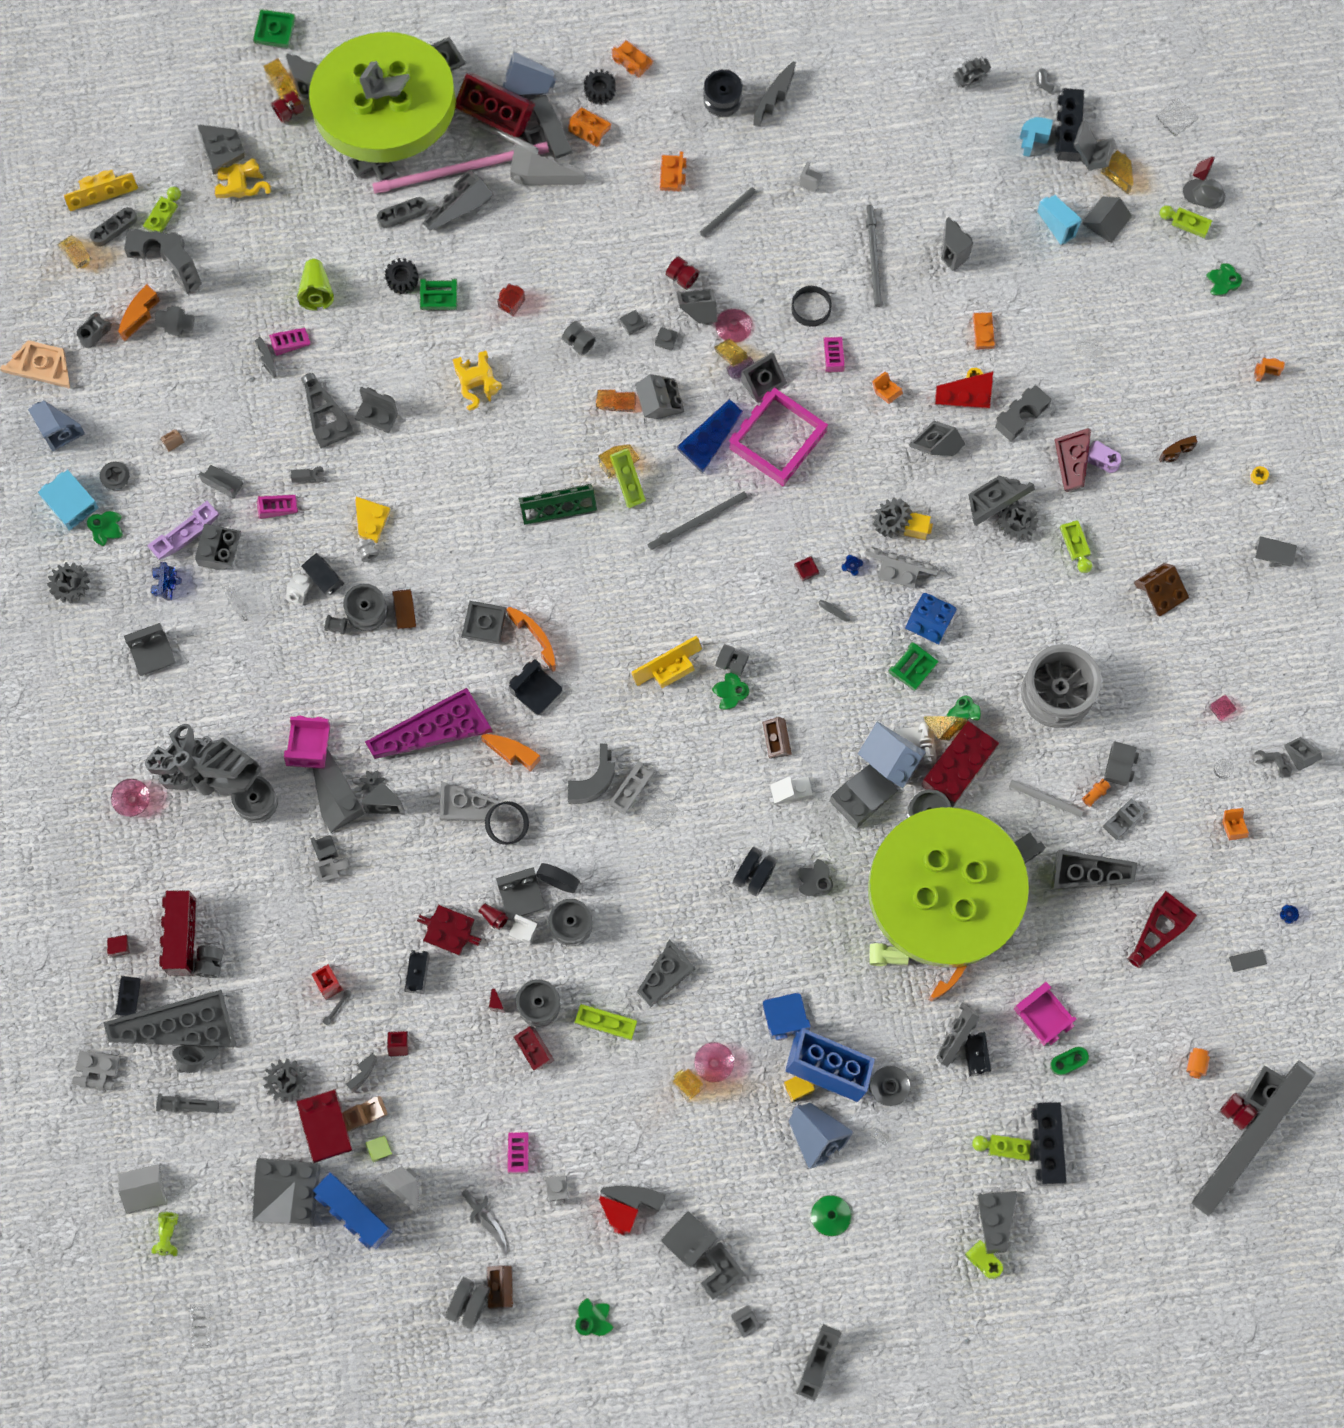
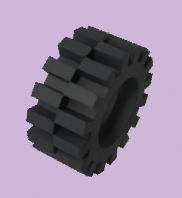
M595 69L594 74L592 71L589 72V76L586 75L584 80L586 98L588 97L590 102L593 99L594 104L599 101V105H602V101L606 104L608 99L610 101L613 99L616 91L615 78L613 79V75H609L607 70L604 73V69H600V72ZM604 83L607 87L603 91L594 90L593 85Z
M397 258L398 262L392 260V265L388 264L387 268H385L386 283L391 291L394 290V293L399 291L400 294H403V291H406L407 294L409 289L413 291L414 286L417 287V281H419L418 272L412 261L409 260L407 262L406 258H403V261H401L400 258ZM405 271L409 276L404 281H397L395 279L396 273Z

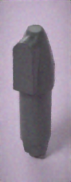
M824 600L819 601V606L827 612L832 613L845 622L850 621V617L833 604Z

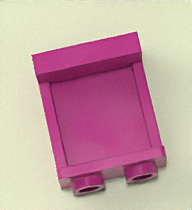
M301 715L291 716L288 747L284 752L286 766L324 769L330 734L329 719L323 717L308 718Z
M1047 981L1013 1008L1043 1046L1047 1043L1050 1045L1055 1043L1060 1038L1058 1034L1063 1030L1065 1033L1070 1031L1075 1026L1073 1022L1076 1020V1017H1072L1050 991L1051 986Z

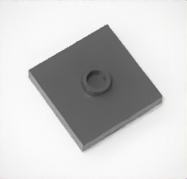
M469 601L462 638L499 645L507 607Z

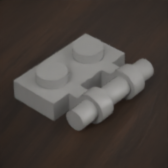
M79 1050L75 1070L83 1073L81 1077L74 1076L72 1084L79 1085L81 1088H87V1086L94 1087L100 1091L105 1089L113 1090L114 1083L108 1082L107 1079L108 1076L116 1077L120 1057ZM90 1074H99V1080L89 1079Z

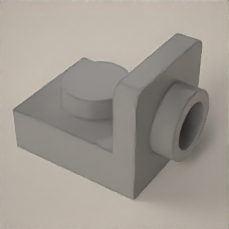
M566 1175L546 1177L548 1203L552 1202V1205H563L564 1201L568 1200Z

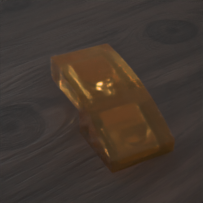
M615 389L597 390L596 408L608 411L635 412L637 395L635 392H616Z

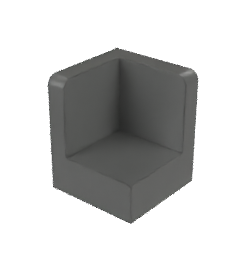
M331 835L317 840L314 837L310 838L319 861L330 857H339Z

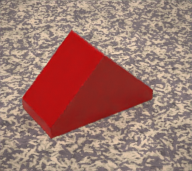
M329 964L311 974L326 1000L343 991Z

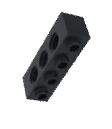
M1063 88L1061 95H1058L1057 106H1060V110H1057L1056 121H1059V126H1056L1055 137H1058V142H1055L1054 153H1057V160L1078 162L1080 154L1074 147V141L1083 121L1084 90Z
M1061 1102L1036 1103L1034 1108H1031V1118L1035 1120V1128L1032 1130L1033 1140L1037 1144V1149H1034V1160L1038 1161V1169L1035 1170L1036 1181H1039V1186H1064L1067 1184ZM1043 1119H1048L1051 1122V1129L1043 1127ZM1044 1139H1049L1052 1141V1149H1046L1044 1147ZM1050 1159L1054 1162L1053 1170L1046 1168L1045 1160Z

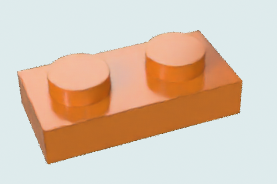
M992 312L974 313L973 324L976 350L994 349Z

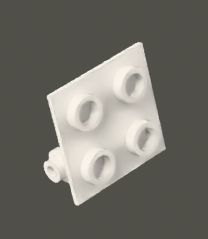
M924 723L920 724V727L894 729L895 733L926 751L919 765L937 762L933 726H928V724Z

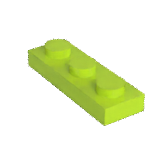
M626 448L610 455L627 507L631 508L645 502L646 499L629 449Z
M580 1004L574 1023L632 1041L637 1020Z

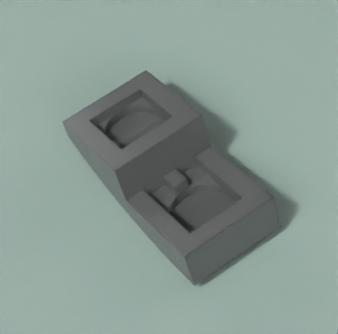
M260 336L254 340L257 349L263 354L260 360L264 368L275 378L277 373L272 355Z
M1131 798L1103 825V828L1117 840L1146 811Z
M374 1053L357 1065L362 1072L346 1083L352 1093L365 1082L372 1072L377 1061Z

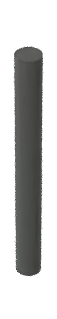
M751 187L703 228L700 231L701 236L705 237L752 197L756 190Z

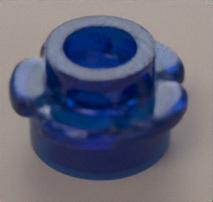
M1284 905L1281 908L1280 918L1285 923L1292 924L1299 919V911L1295 906Z

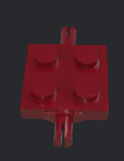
M441 905L437 906L431 919L421 914L419 915L421 919H417V922L427 925V932L423 939L424 942L458 956L461 955L464 946L468 942L479 947L480 943L478 942L482 940L471 935L475 919Z

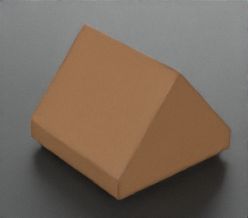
M176 429L160 438L169 452L185 443L181 434Z

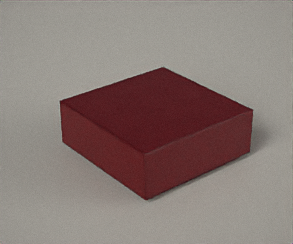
M811 556L794 563V567L802 582L819 574V570Z

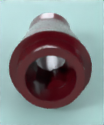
M484 903L479 908L478 912L482 914L493 929H502L508 921L505 912L489 906L487 903Z

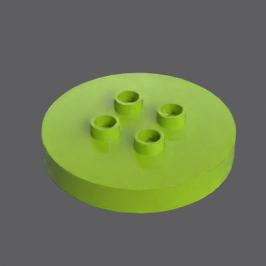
M397 32L364 34L340 44L329 52L317 66L309 88V100L315 125L324 140L340 153L366 162H393L412 157L426 150L447 130L452 121L456 106L453 77L444 57L425 41ZM370 62H378L379 68L383 71V78L409 74L410 79L399 95L395 97L390 95L383 96L380 99H366L360 77Z
M943 807L929 809L914 814L899 823L881 843L871 864L868 878L870 908L883 935L895 948L906 956L935 967L967 966L995 953L1010 939L1018 928L1028 901L1029 884L1027 870L1023 857L1014 841L1000 826L990 819L961 808Z

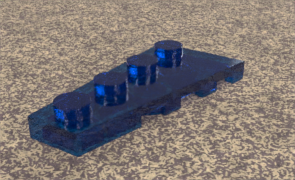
M729 399L677 446V450L703 474L743 414V411Z

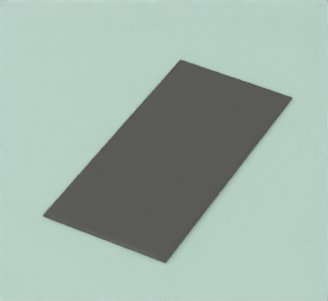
M1263 949L1229 957L1233 972L1267 964Z

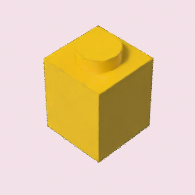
M912 512L909 515L913 518L908 520L910 526H905L904 536L926 540L927 534L931 535L933 523H930L931 516Z
M796 1076L785 1081L783 1084L792 1102L813 1093L815 1090L814 1086H816Z

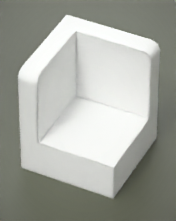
M515 915V922L509 936L530 945L538 929V924Z

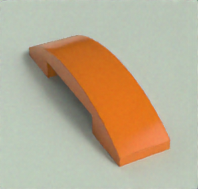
M508 607L506 609L507 615L517 628L520 629L525 625L544 648L541 651V658L554 672L556 665L553 649L543 630L523 612Z
M967 966L957 967L948 983L940 980L928 1000L932 1002L946 994L957 983Z

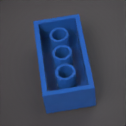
M802 1028L793 1039L785 1072L858 1102L867 1093L875 1059Z
M331 1172L313 1190L317 1194L314 1198L325 1208L327 1206L331 1207L329 1212L337 1220L341 1221L343 1219L346 1222L343 1226L354 1236L359 1234L361 1237L358 1240L366 1248L370 1249L372 1247L377 1250L392 1234L393 1231Z

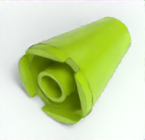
M315 258L305 262L297 293L299 305L307 310L317 311L319 307L326 309L334 301V294L323 263Z

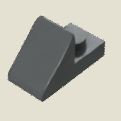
M1302 737L1284 745L1299 771L1322 759L1321 752Z

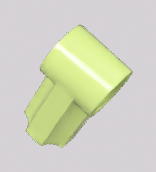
M881 943L870 944V965H908L909 957L897 948Z

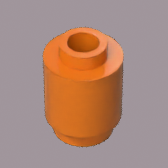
M1193 1048V1051L1190 1052L1186 1072L1190 1073V1077L1201 1079L1202 1076H1206L1210 1060L1208 1056L1209 1051Z

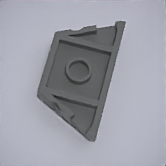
M197 125L213 175L218 173L219 168L223 166L228 168L233 163L245 158L236 129Z
M997 476L968 494L974 525H979L1034 491V484L1031 482L1027 485L1021 484L1017 479Z

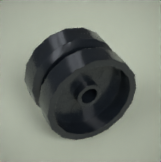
M726 69L710 73L704 81L703 102L705 108L710 113L722 117L732 115L738 111L742 102L743 84L741 78L735 72Z
M753 846L738 869L733 884L742 888L751 880L748 885V893L757 897L771 878L778 859L768 855L760 864L763 851Z

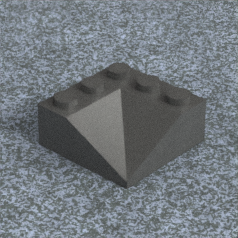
M257 1158L252 1221L313 1227L317 1201L314 1198L317 1194L313 1190L319 1184L321 1165L318 1163L313 1164V1162Z

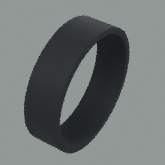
M802 287L793 296L791 305L792 315L798 323L804 326H819L829 318L832 301L830 295L821 287ZM807 292L818 293L827 300L829 310L824 317L818 320H807L799 316L795 311V300Z
M505 801L497 803L489 809L485 817V829L488 836L496 843L502 845L519 842L524 838L529 828V818L525 809L515 802ZM502 804L515 807L523 818V830L520 836L512 842L498 839L491 830V815Z
M541 863L536 873V876L545 883L569 893H575L580 883V880L574 875L547 863Z

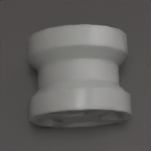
M372 539L364 540L356 545L357 551L361 553L360 558L363 562L373 560L379 555L378 550L374 548L375 544Z

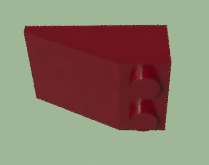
M336 1089L296 1101L313 1164L353 1151L341 1101Z

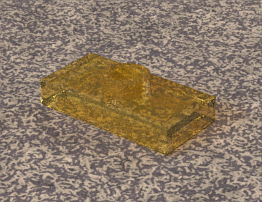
M730 338L714 347L716 353L732 367L748 358L747 353Z

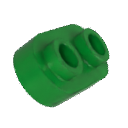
M1074 1047L1055 1056L1050 1062V1069L1055 1075L1063 1076L1083 1067L1089 1060V1054L1083 1047ZM1075 1054L1080 1055V1061L1075 1060ZM1057 1063H1062L1063 1069H1058Z

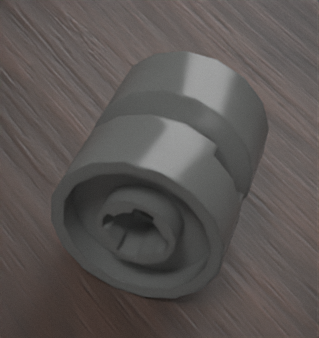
M577 321L572 322L565 329L561 337L569 346L573 345V349L581 356L585 355L596 341V337L591 332L585 331V328Z
M724 644L715 666L723 670L730 669V673L741 676L750 654L741 650L736 652L734 647Z
M198 946L196 958L199 961L195 963L194 975L206 978H219L221 971L219 962L222 961L224 950L213 946Z

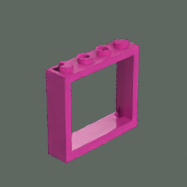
M774 387L771 392L768 391L764 395L760 406L756 405L751 412L752 416L742 422L739 432L733 433L729 441L731 451L781 486H784L826 434L828 424ZM773 400H776L816 428L782 471L740 443Z

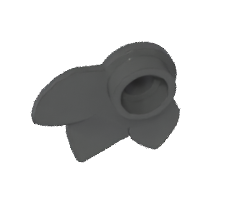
M817 859L813 869H798L799 878L804 883L799 888L802 894L806 896H813L817 893L826 895L832 891L833 881L829 877L830 870L822 860ZM822 882L826 883L827 887L824 889L820 887V883Z

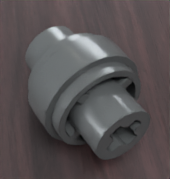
M179 306L167 307L166 311H156L155 326L163 327L164 332L168 333V335H182L183 331H193L194 315L185 314V309Z

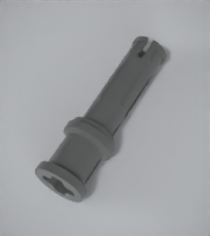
M158 1093L156 1111L170 1110L177 1113L183 1110L218 1114L219 1101L181 1098L179 1095H175V1097L163 1096L162 1093Z

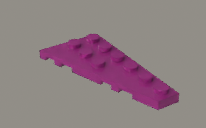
M465 688L365 741L373 758L378 759L492 733L493 731L469 690Z

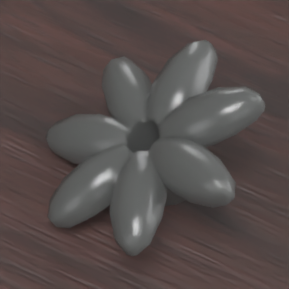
M377 770L373 775L366 771L367 778L363 777L359 780L365 783L361 789L366 790L369 788V792H371L379 785L378 783L383 782L385 779L378 778L379 771Z

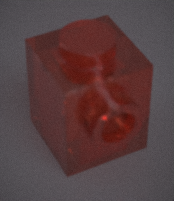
M509 283L499 293V298L497 299L498 308L514 317L525 301V292L520 286H514Z

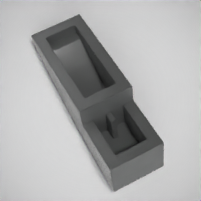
M628 1185L602 1187L600 1191L601 1194L632 1208L638 1209L641 1203L658 1212L666 1195L651 1189Z

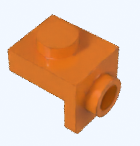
M1263 358L1260 364L1257 363L1255 367L1256 381L1260 382L1264 373L1280 376L1285 362L1276 358Z
M886 371L872 381L875 394L888 404L903 394L902 388L890 380L889 374Z
M1243 808L1224 811L1222 824L1229 841L1248 838L1249 832L1243 819Z

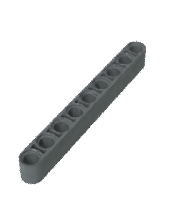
M1300 1060L1295 1063L1191 1203L1207 1216L1212 1214L1316 1074L1315 1071Z

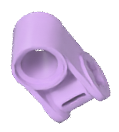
M1093 441L1089 447L1087 462L1108 473H1114L1119 468L1121 455L1101 442Z

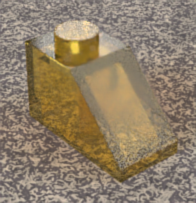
M279 58L263 66L267 80L280 99H283V96L291 90L299 96Z
M1117 150L1112 155L1109 166L1102 168L1101 174L1125 193L1129 194L1134 184L1132 163L1126 154Z
M73 235L57 244L76 269L86 267L89 261L92 260L81 241Z
M630 444L613 446L598 455L599 465L608 479L616 474L610 455L627 448L629 449L633 464L640 460Z
M681 1069L673 1076L675 1079L672 1081V1084L687 1102L703 1090V1083L689 1069L685 1071Z

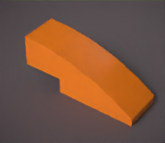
M148 284L133 298L121 320L118 332L124 342L152 318L149 311L160 302L157 293Z
M483 734L481 736L482 742L510 765L517 760L531 772L541 761L539 754L520 742L493 734Z

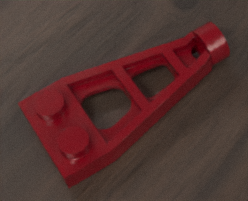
M1165 891L1152 907L1136 947L1127 958L1133 966L1141 968L1148 958L1182 934L1197 914ZM1160 915H1164L1174 923V928L1168 933H1162L1156 928V922ZM1150 932L1160 938V942L1153 948L1145 944V939Z

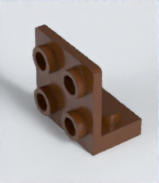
M1163 563L1134 581L1137 589L1146 591L1157 616H1162L1189 598L1174 565Z

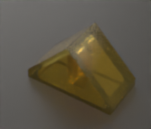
M924 716V721L938 739L949 741L967 722V718Z

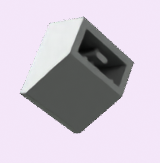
M287 53L286 59L298 96L309 100L311 79L318 65L312 61H305L298 55Z
M948 217L942 235L941 260L954 271L969 259L973 240L969 234H965L960 229L956 221H952Z
M649 374L635 384L644 417L660 419L685 412L675 378Z
M204 524L195 555L198 566L216 570L232 567L241 531Z

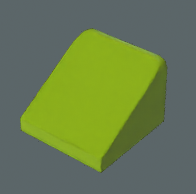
M385 1135L365 1142L373 1162L392 1155Z

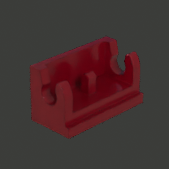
M529 1026L513 1036L533 1071L540 1070L544 1065L555 1061L535 1027Z

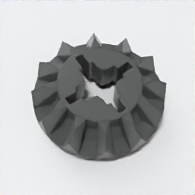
M114 461L103 466L99 477L106 489L114 491L115 489H122L125 484H128L130 474L125 464ZM112 471L118 475V481L112 478Z

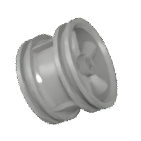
M1059 644L1042 650L1033 659L1022 682L1021 698L1026 711L1037 722L1048 727L1065 728L1077 724L1088 714L1101 689L1099 667L1086 651L1073 645ZM1061 665L1070 667L1076 672L1069 679L1061 677ZM1043 667L1046 668L1051 677L1047 683L1034 678L1035 673ZM1086 685V701L1073 695L1074 687ZM1045 693L1049 700L1045 702L1039 694ZM1065 702L1070 707V709L1058 708L1059 704Z

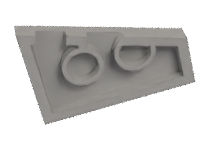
M441 781L439 819L449 821H485L489 809L499 803L498 800L478 793L475 794ZM499 806L493 811L490 821H498Z

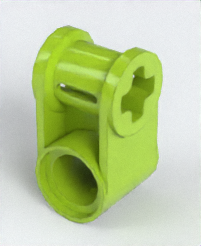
M981 1240L976 1242L965 1253L968 1260L987 1278L996 1279L1003 1272L1001 1261L993 1253L986 1254L985 1244ZM989 1264H990L991 1266H994V1265L997 1266V1269H996L997 1273H996V1272H992V1273L989 1272V1269H990Z

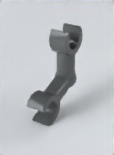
M1258 750L1254 753L1255 755L1260 754L1262 756V760H1256V764L1275 760L1279 768L1278 774L1281 778L1284 777L1282 769H1287L1289 774L1292 773V768L1285 764L1279 752L1265 753L1262 750Z

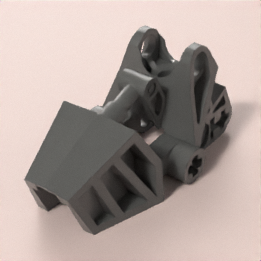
M182 724L169 734L172 744L166 750L157 746L145 761L146 768L151 774L159 775L158 780L166 789L187 790L194 785L205 796L212 794L214 790L220 795L247 792L261 771L257 761L223 737L215 743L209 736H205L202 739L194 738L193 728L189 724ZM184 729H188L186 735L180 736ZM184 777H189L185 783H181Z

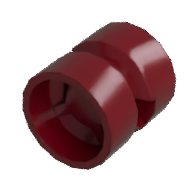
M293 90L286 93L283 99L278 98L271 103L274 113L282 123L292 119L293 114L298 115L305 110L301 100Z
M677 256L670 263L665 272V275L673 281L678 280L677 284L685 290L692 287L700 274L698 269L694 266H688V262L680 256Z
M1235 1092L1219 1112L1227 1119L1232 1118L1233 1124L1240 1130H1243L1255 1117L1258 1110L1250 1103L1245 1104V1099Z

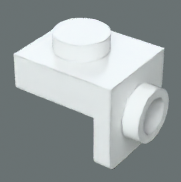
M296 573L287 585L285 599L303 605L305 595L312 587L314 581L308 576Z

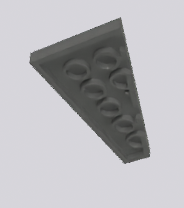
M222 989L103 1022L109 1043L237 1048Z

